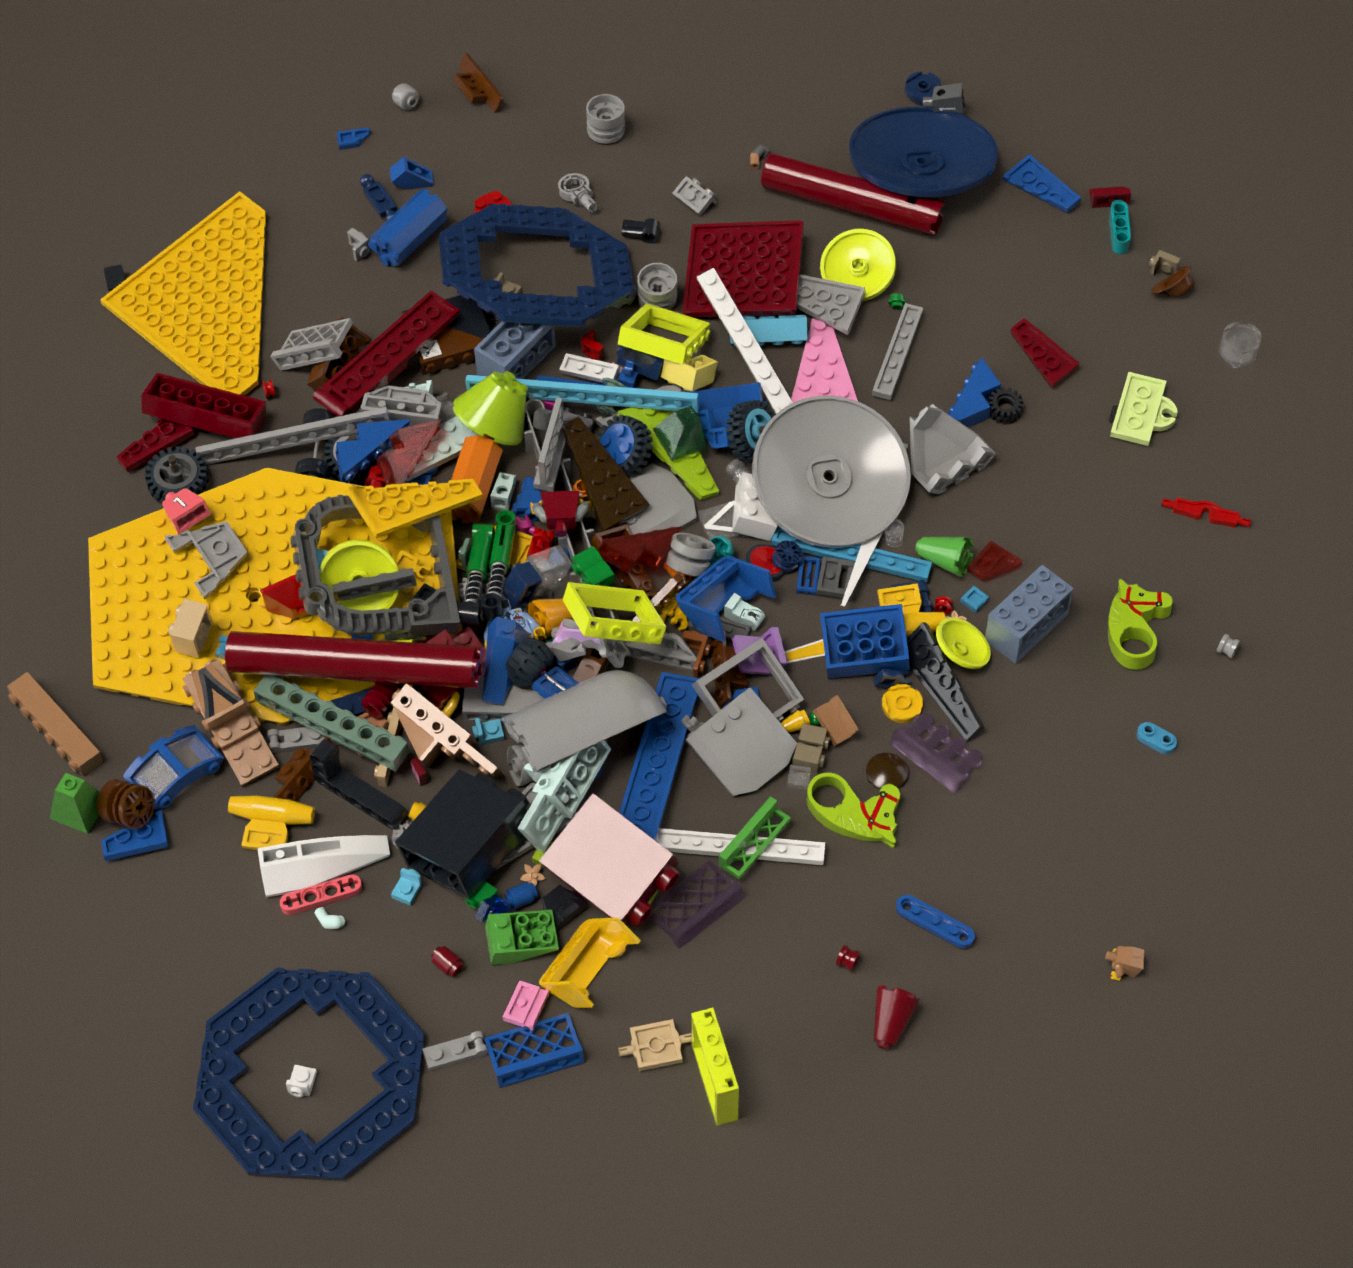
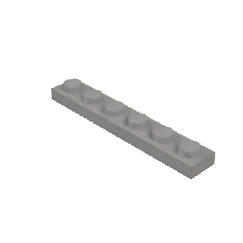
M905 303L872 390L873 396L891 400L923 314V307Z

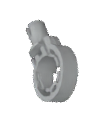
M572 173L563 176L559 180L558 190L562 199L572 201L575 205H583L590 213H593L592 209L594 212L598 209V203L591 198L593 192L590 189L589 180L586 176ZM578 182H579V185H580V186H579L578 188H574V189H571V190H570V189H566L567 187L571 186L572 184H576V185H577Z

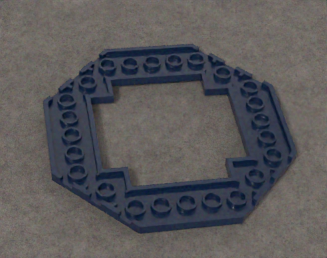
M503 203L491 204L439 232L442 284L447 287L452 286L456 288L458 294L468 300L472 298L478 302L477 306L488 313L491 311L496 313L498 319L503 322L581 327L586 324L588 319H595L603 314L605 309H611L620 304L621 300L625 297L630 298L633 296L634 287L627 245L568 209L506 205ZM496 232L568 236L571 248L589 249L594 287L577 286V297L535 295L532 293L518 294L514 292L502 293L501 281L482 280L478 241L495 242Z
M276 968L206 1021V1034L202 1047L201 1065L198 1072L193 1110L248 1175L345 1180L415 1122L424 1032L369 972L353 974L347 973V971L329 970V972H317L311 969H298V971L286 970V968ZM304 1001L317 1016L336 1003L387 1060L386 1063L372 1073V1077L384 1091L315 1145L302 1130H299L282 1143L231 1084L248 1071L236 1053Z

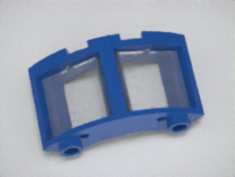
M195 725L177 729L174 731L175 735L167 739L163 736L149 746L151 750L143 758L139 755L123 775L128 782L146 786L152 791L154 809L167 808L185 787L201 777L214 774L220 768L224 756Z

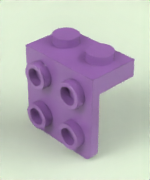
M771 627L761 637L735 635L732 638L736 654L763 638L781 666L784 667L787 664L782 638L777 627ZM757 652L738 664L739 670L742 673L772 675Z

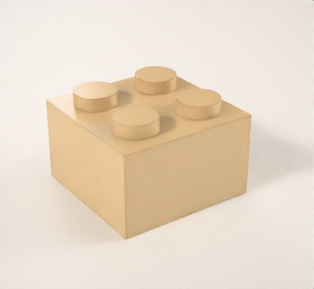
M183 599L182 604L178 605L176 620L174 623H171L168 631L175 652L196 658L200 657L213 623L206 604Z

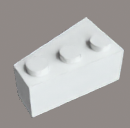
M742 472L735 487L732 532L770 541L777 528V524L763 508L754 487L752 474Z

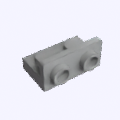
M687 176L672 193L700 216L711 203L716 205L718 202L714 198L715 194L710 189L706 188L704 190L701 188L702 184L697 179L693 178L691 180Z

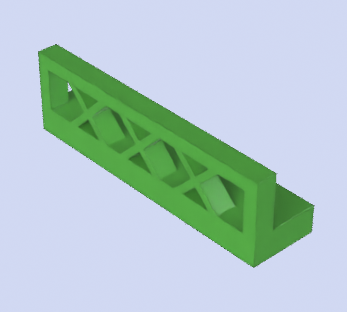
M770 796L719 855V866L739 880L791 820L790 816L777 809V800ZM774 814L783 820L780 824L770 825V819ZM761 831H769L767 839L758 840L757 834ZM756 845V852L754 854L745 855L744 849L747 846ZM743 860L744 866L739 871L730 866L734 861Z

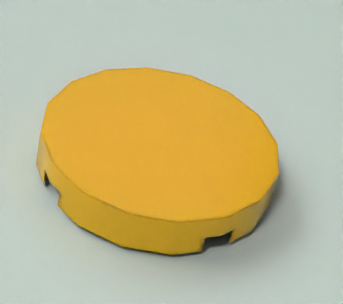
M907 684L891 686L882 697V710L890 720L897 723L914 721L920 716L923 709V698L920 692Z

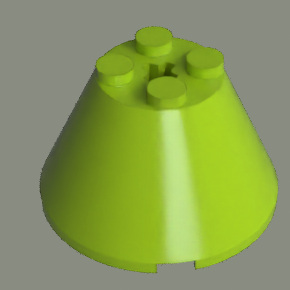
M493 371L489 376L458 396L453 402V411L463 424L482 437L484 434L495 438L493 441L496 443L517 445L524 438L526 391L528 387L515 379V375L511 372L505 371L503 374Z

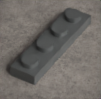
M413 568L400 569L391 573H381L368 578L361 577L358 580L348 582L342 581L331 586L335 601L341 602L417 586Z

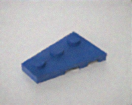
M162 811L155 812V816L151 817L148 823L141 828H124L102 839L101 843L105 861L168 847Z

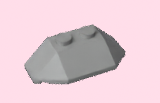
M386 386L364 394L361 412L387 407L391 421L410 419L409 426L412 428L411 430L420 431L438 421L442 403L437 401L427 390Z
M664 632L661 645L623 641L631 653L629 657L693 672L697 658L682 636Z

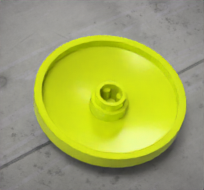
M867 229L849 230L836 236L825 248L820 262L821 276L826 280L865 287L866 293L862 302L883 293L892 282L896 271L895 254L890 243L877 232Z
M362 539L349 540L338 544L325 555L319 566L320 581L331 590V585L342 581L348 582L358 580L361 577L368 578L381 573L399 571L394 558L385 548L372 541ZM399 589L336 603L354 610L389 609L394 603Z

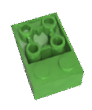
M552 910L488 914L485 929L491 965L513 964L559 949Z

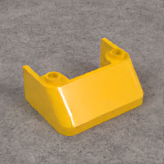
M618 917L588 919L579 926L543 974L539 984L545 990L548 989L549 993L574 1008H592L594 1004L589 1000L587 986L608 958L621 956L625 952L627 944H639L641 940Z

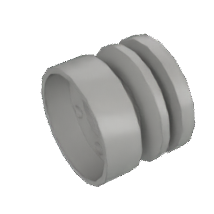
M611 94L597 95L589 100L586 107L587 133L593 141L606 144L621 139L625 133V106L623 101Z
M651 263L640 270L638 274V302L641 307L648 303L671 310L677 302V275L669 265Z

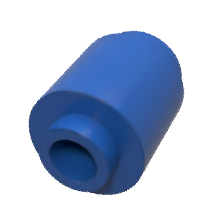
M524 882L507 889V895H504L508 907L512 906L514 910L534 902V899L538 898L537 890L532 882Z

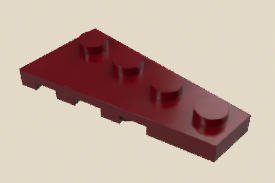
M1025 318L1011 328V335L1051 388H1054L1079 368L1080 363Z

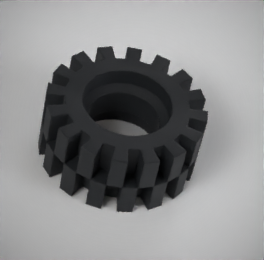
M1002 387L1001 391L998 388L995 390V393L992 392L991 396H989L988 404L991 406L989 416H991L992 420L996 419V423L1003 421V425H1006V421H1008L1009 424H1013V420L1016 422L1018 417H1021L1024 400L1021 394L1017 395V390L1012 392V388L1008 387V390H1005V387ZM1009 403L1013 408L1003 409L998 404Z

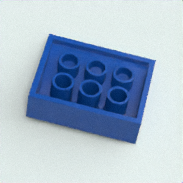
M902 604L820 613L828 679L879 673L881 669L886 668L899 671L910 670Z

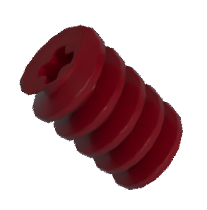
M375 682V685L371 687L366 697L361 701L363 709L373 718H381L383 716L382 713L387 711L386 707H390L393 694L398 689H402L404 684Z

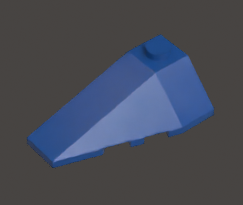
M496 617L488 625L482 702L502 706L512 683L507 675L506 662L516 647L528 639V632L517 621Z

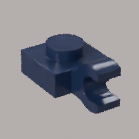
M889 668L881 669L873 679L874 687L890 688L897 684L910 685L912 681L905 679L910 672L908 670L899 671Z

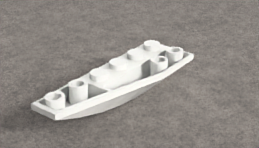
M387 836L326 837L258 848L265 896L267 898L283 895L334 880L390 856Z

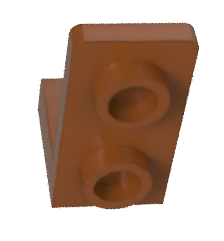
M684 630L683 638L690 649L699 651L693 668V677L698 678L699 674L704 672L706 665L704 658L709 656L711 644H708L707 635L696 631Z

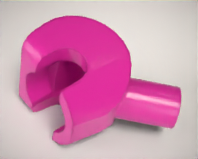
M525 515V521H521L518 516L515 517L517 531L533 535L535 527L532 526L530 518Z

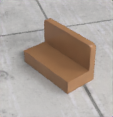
M838 695L813 710L821 726L827 729V736L830 737L834 747L851 738L859 731Z

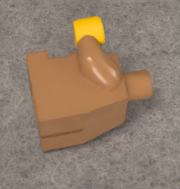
M1118 946L1113 949V952L1107 951L1105 959L1112 961V968L1115 969V971L1111 972V979L1120 981L1124 974L1135 978L1143 970L1144 949Z

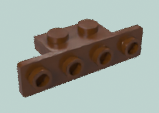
M465 53L459 65L463 73L455 74L453 80L470 102L486 101L494 112H498L503 97L471 56Z
M711 638L712 663L715 669L735 656L736 653L734 648L726 646V640L722 642ZM738 665L714 680L716 688L715 698L719 708H722L731 700L730 687L744 689L747 686L746 673H742Z
M325 737V738H324L325 740H328L329 742H331V743L335 746V744L332 742V740H331L330 738H328V737ZM300 747L286 765L280 769V772L274 778L278 783L283 784V787L277 792L275 798L296 801L314 781L315 778L309 758L312 750Z

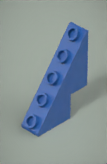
M980 358L978 363H974L971 370L972 375L970 377L967 376L963 385V391H959L956 397L957 403L955 406H951L948 415L966 427L989 419L991 406L987 401L991 393H995V390L998 388L1000 390L1001 383L983 358Z
M410 419L357 423V440L336 443V458L340 481L344 483L352 481L359 471H364L369 466L370 462L374 459H379L386 449L394 447L402 436L406 437L412 429L409 426Z

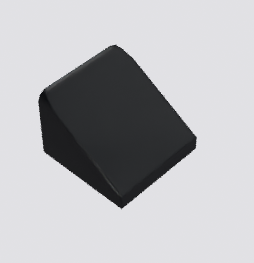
M122 265L105 267L103 269L108 291L113 290L125 281Z

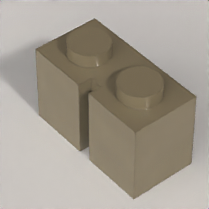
M802 724L798 739L799 743H797L793 757V769L817 774L819 767L824 765L825 755L822 754L824 749H828L830 737H827L826 728Z

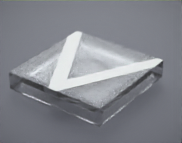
M734 501L698 511V517L708 540L718 535L725 536L730 541L748 536L732 532Z

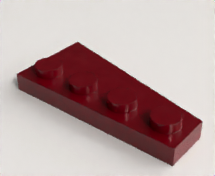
M161 418L156 422V427L142 434V439L138 442L134 441L116 456L117 460L128 473L153 459L155 454L157 456L160 455L159 451L163 450L165 452L167 448H172L195 435L191 426Z

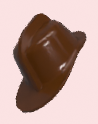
M1184 266L1173 275L1157 283L1151 292L1155 294L1165 291L1173 297L1185 295L1195 286L1189 274L1191 266Z

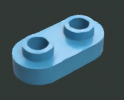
M1150 722L1142 723L1138 727L1137 738L1141 743L1162 754L1174 752L1177 739L1172 733Z

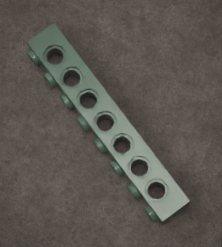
M265 675L254 689L256 702L395 772L409 754L407 741L403 737L394 736L385 728H378L367 719H360L349 710H342L336 707L333 702L324 701L315 693H308L297 684L286 682L280 676Z

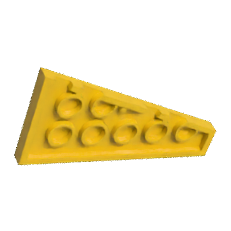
M473 479L449 480L448 483L438 484L434 481L424 485H418V483L390 484L380 488L365 486V489L347 487L348 496L375 538L482 499L483 495Z

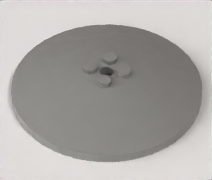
M813 396L796 401L783 408L763 429L755 446L752 461L754 487L767 514L788 534L803 542L820 547H851L877 537L899 515L907 499L911 475L908 455L895 429L872 408L858 401L839 396ZM831 473L833 480H825L823 474Z

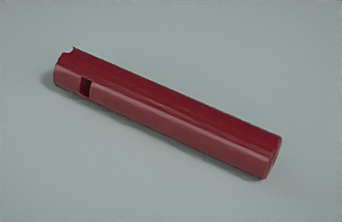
M770 153L767 156L761 173L760 183L764 188L932 236H936L942 222L943 214L940 210L945 205V201L931 197H916L894 193L878 187L866 179L779 154Z

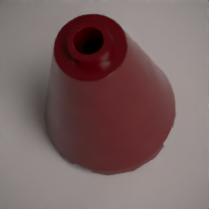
M880 985L876 991L873 1040L877 1043V1047L889 1050L890 1047H895L916 1010L920 998L916 999L915 994L894 987L893 990H886L887 986Z

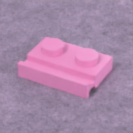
M519 980L503 1015V1021L521 1027L525 1026L533 1030L547 1001L549 990H543L539 986Z

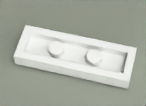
M566 353L559 370L562 374L603 383L602 379L605 377L616 380L620 367L616 364Z

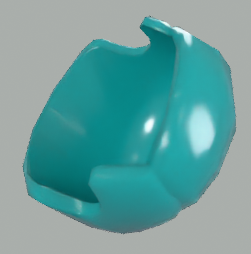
M718 535L709 540L716 547L713 558L709 559L711 566L720 558L726 556L733 557L734 546L725 536Z

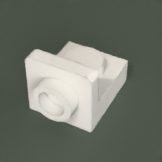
M294 1065L291 1078L286 1082L288 1092L296 1097H310L317 1074L316 1069Z

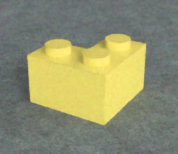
M705 355L690 358L683 365L664 359L661 377L670 384H677L683 387L685 391L692 392L713 383L718 361Z

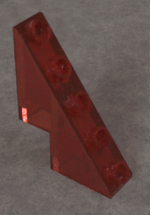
M441 420L397 429L389 436L394 450L386 451L376 459L386 485L406 483L405 479L409 478L415 471L413 466L418 464L423 458V450H427L431 445V437H434L441 429L439 427Z
M670 527L668 529L653 530L646 533L640 532L628 536L622 535L611 539L605 538L599 542L598 552L604 560L627 574L630 573L637 561L656 570L671 547L673 535L680 533L682 527Z

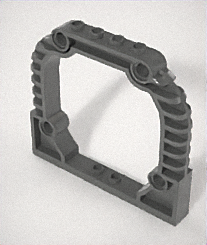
M342 494L335 497H327L317 502L307 512L305 518L299 519L296 522L294 534L290 536L291 548H295L293 563L298 567V570H296V581L300 582L301 585L299 587V599H303L304 608L308 614L318 615L323 622H327L334 630L346 632L348 635H387L389 633L401 634V632H408V636L437 635L445 629L449 634H457L460 619L439 515L412 526L421 532H430L432 542L431 557L435 558L434 573L435 575L438 574L440 589H437L425 601L422 599L411 600L407 608L354 610L334 602L332 590L320 581L315 548L320 540L321 528L333 521L362 518L348 495L343 496Z

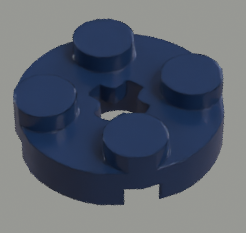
M915 72L906 80L905 93L917 105L923 106V97H933L934 87L941 86V81L933 73L928 72L927 75L922 74V72Z

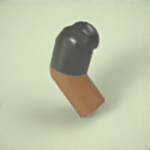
M758 145L750 154L752 169L760 167L759 158L761 155L765 157L769 153L768 147Z

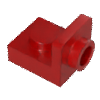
M591 330L588 334L583 335L580 341L581 353L591 359L602 361L604 359V347L596 341L595 331Z

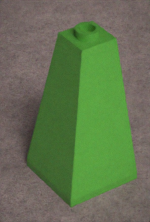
M65 773L54 792L50 819L88 834L99 816L97 811L99 791L85 780Z

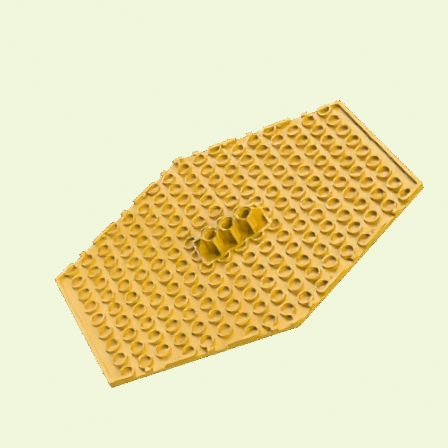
M264 468L198 494V496L205 500L211 515L187 530L190 532L200 530L201 527L227 521L248 553V556L205 600L194 582L212 572L194 544L175 554L173 553L164 537L170 534L172 536L178 535L170 522L164 508L88 538L94 688L116 693H128L136 697H148L151 700L180 706H192V703L195 701L192 696L187 697L182 686L186 685L182 678L186 677V674L192 670L203 668L208 661L219 659L215 656L216 649L220 646L218 643L219 638L222 635L228 636L231 631L352 639V635H348L340 630H334L327 622H323L318 615L308 614L305 617L292 619L267 611L261 589L296 574L298 567L293 563L295 548H291L290 536L294 534L296 522L299 519L305 518L307 512L317 502L327 497H335L341 494L347 496V487L365 489L364 486L359 487V485L354 486V484L349 485V483L346 484L339 481ZM450 510L439 514L455 598L458 604H460L452 513ZM363 518L333 521L321 528L320 540L317 545L318 549L330 551L345 541L355 539L368 540L385 548L394 560L402 549L419 559L417 565L429 568V573L425 571L420 572V575L425 577L424 581H420L415 575L417 586L399 589L398 595L389 609H392V607L407 608L409 602L413 600V597L423 584H427L436 590L440 589L438 574L435 575L434 573L435 558L431 557L432 542L430 532H421L410 525L375 538ZM183 599L206 604L213 621L199 658L175 652L171 637L168 634L171 623H174L176 620V609L178 605L182 604ZM459 625L457 634L462 631V625ZM384 634L373 635V640L385 639ZM426 635L427 640L413 641V643H426L436 635ZM220 659L222 664H225V660ZM232 673L229 675L232 682L236 680L242 690L239 692L241 698L246 697L251 709L248 711L251 716L256 715L260 722L268 721L277 723L280 726H285L290 721H293L256 702L254 689L265 675ZM280 676L286 682L297 684L308 693H315L324 701L336 699L375 685V682L321 678L291 679L290 676Z

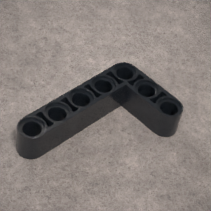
M323 739L309 755L314 778L321 786L389 829L396 830L408 815V811L400 803L342 768L338 751L328 740Z

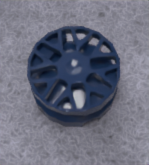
M788 540L778 543L772 555L773 565L786 573L792 572L794 569L796 570L803 556L801 547L795 542Z

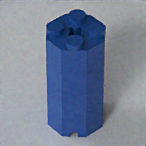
M427 189L418 191L370 236L371 241L368 242V245L380 257V262L383 265H400L448 219V215L445 216L448 212L447 207L436 194L433 196L429 195L430 191Z

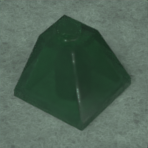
M692 405L674 411L653 429L671 461L706 449L701 420Z

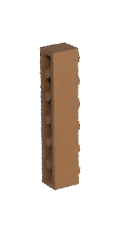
M28 672L7 686L10 693L8 695L10 701L14 705L18 704L21 707L20 711L25 718L30 717L33 720L32 724L38 732L42 730L46 741L50 745L54 744L57 747L56 751L62 759L66 757L69 760L68 764L74 772L78 771L84 777L103 763L100 751Z

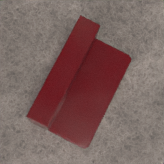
M1125 186L1089 189L1092 208L1111 207V204L1116 200H1122L1129 206L1131 190Z

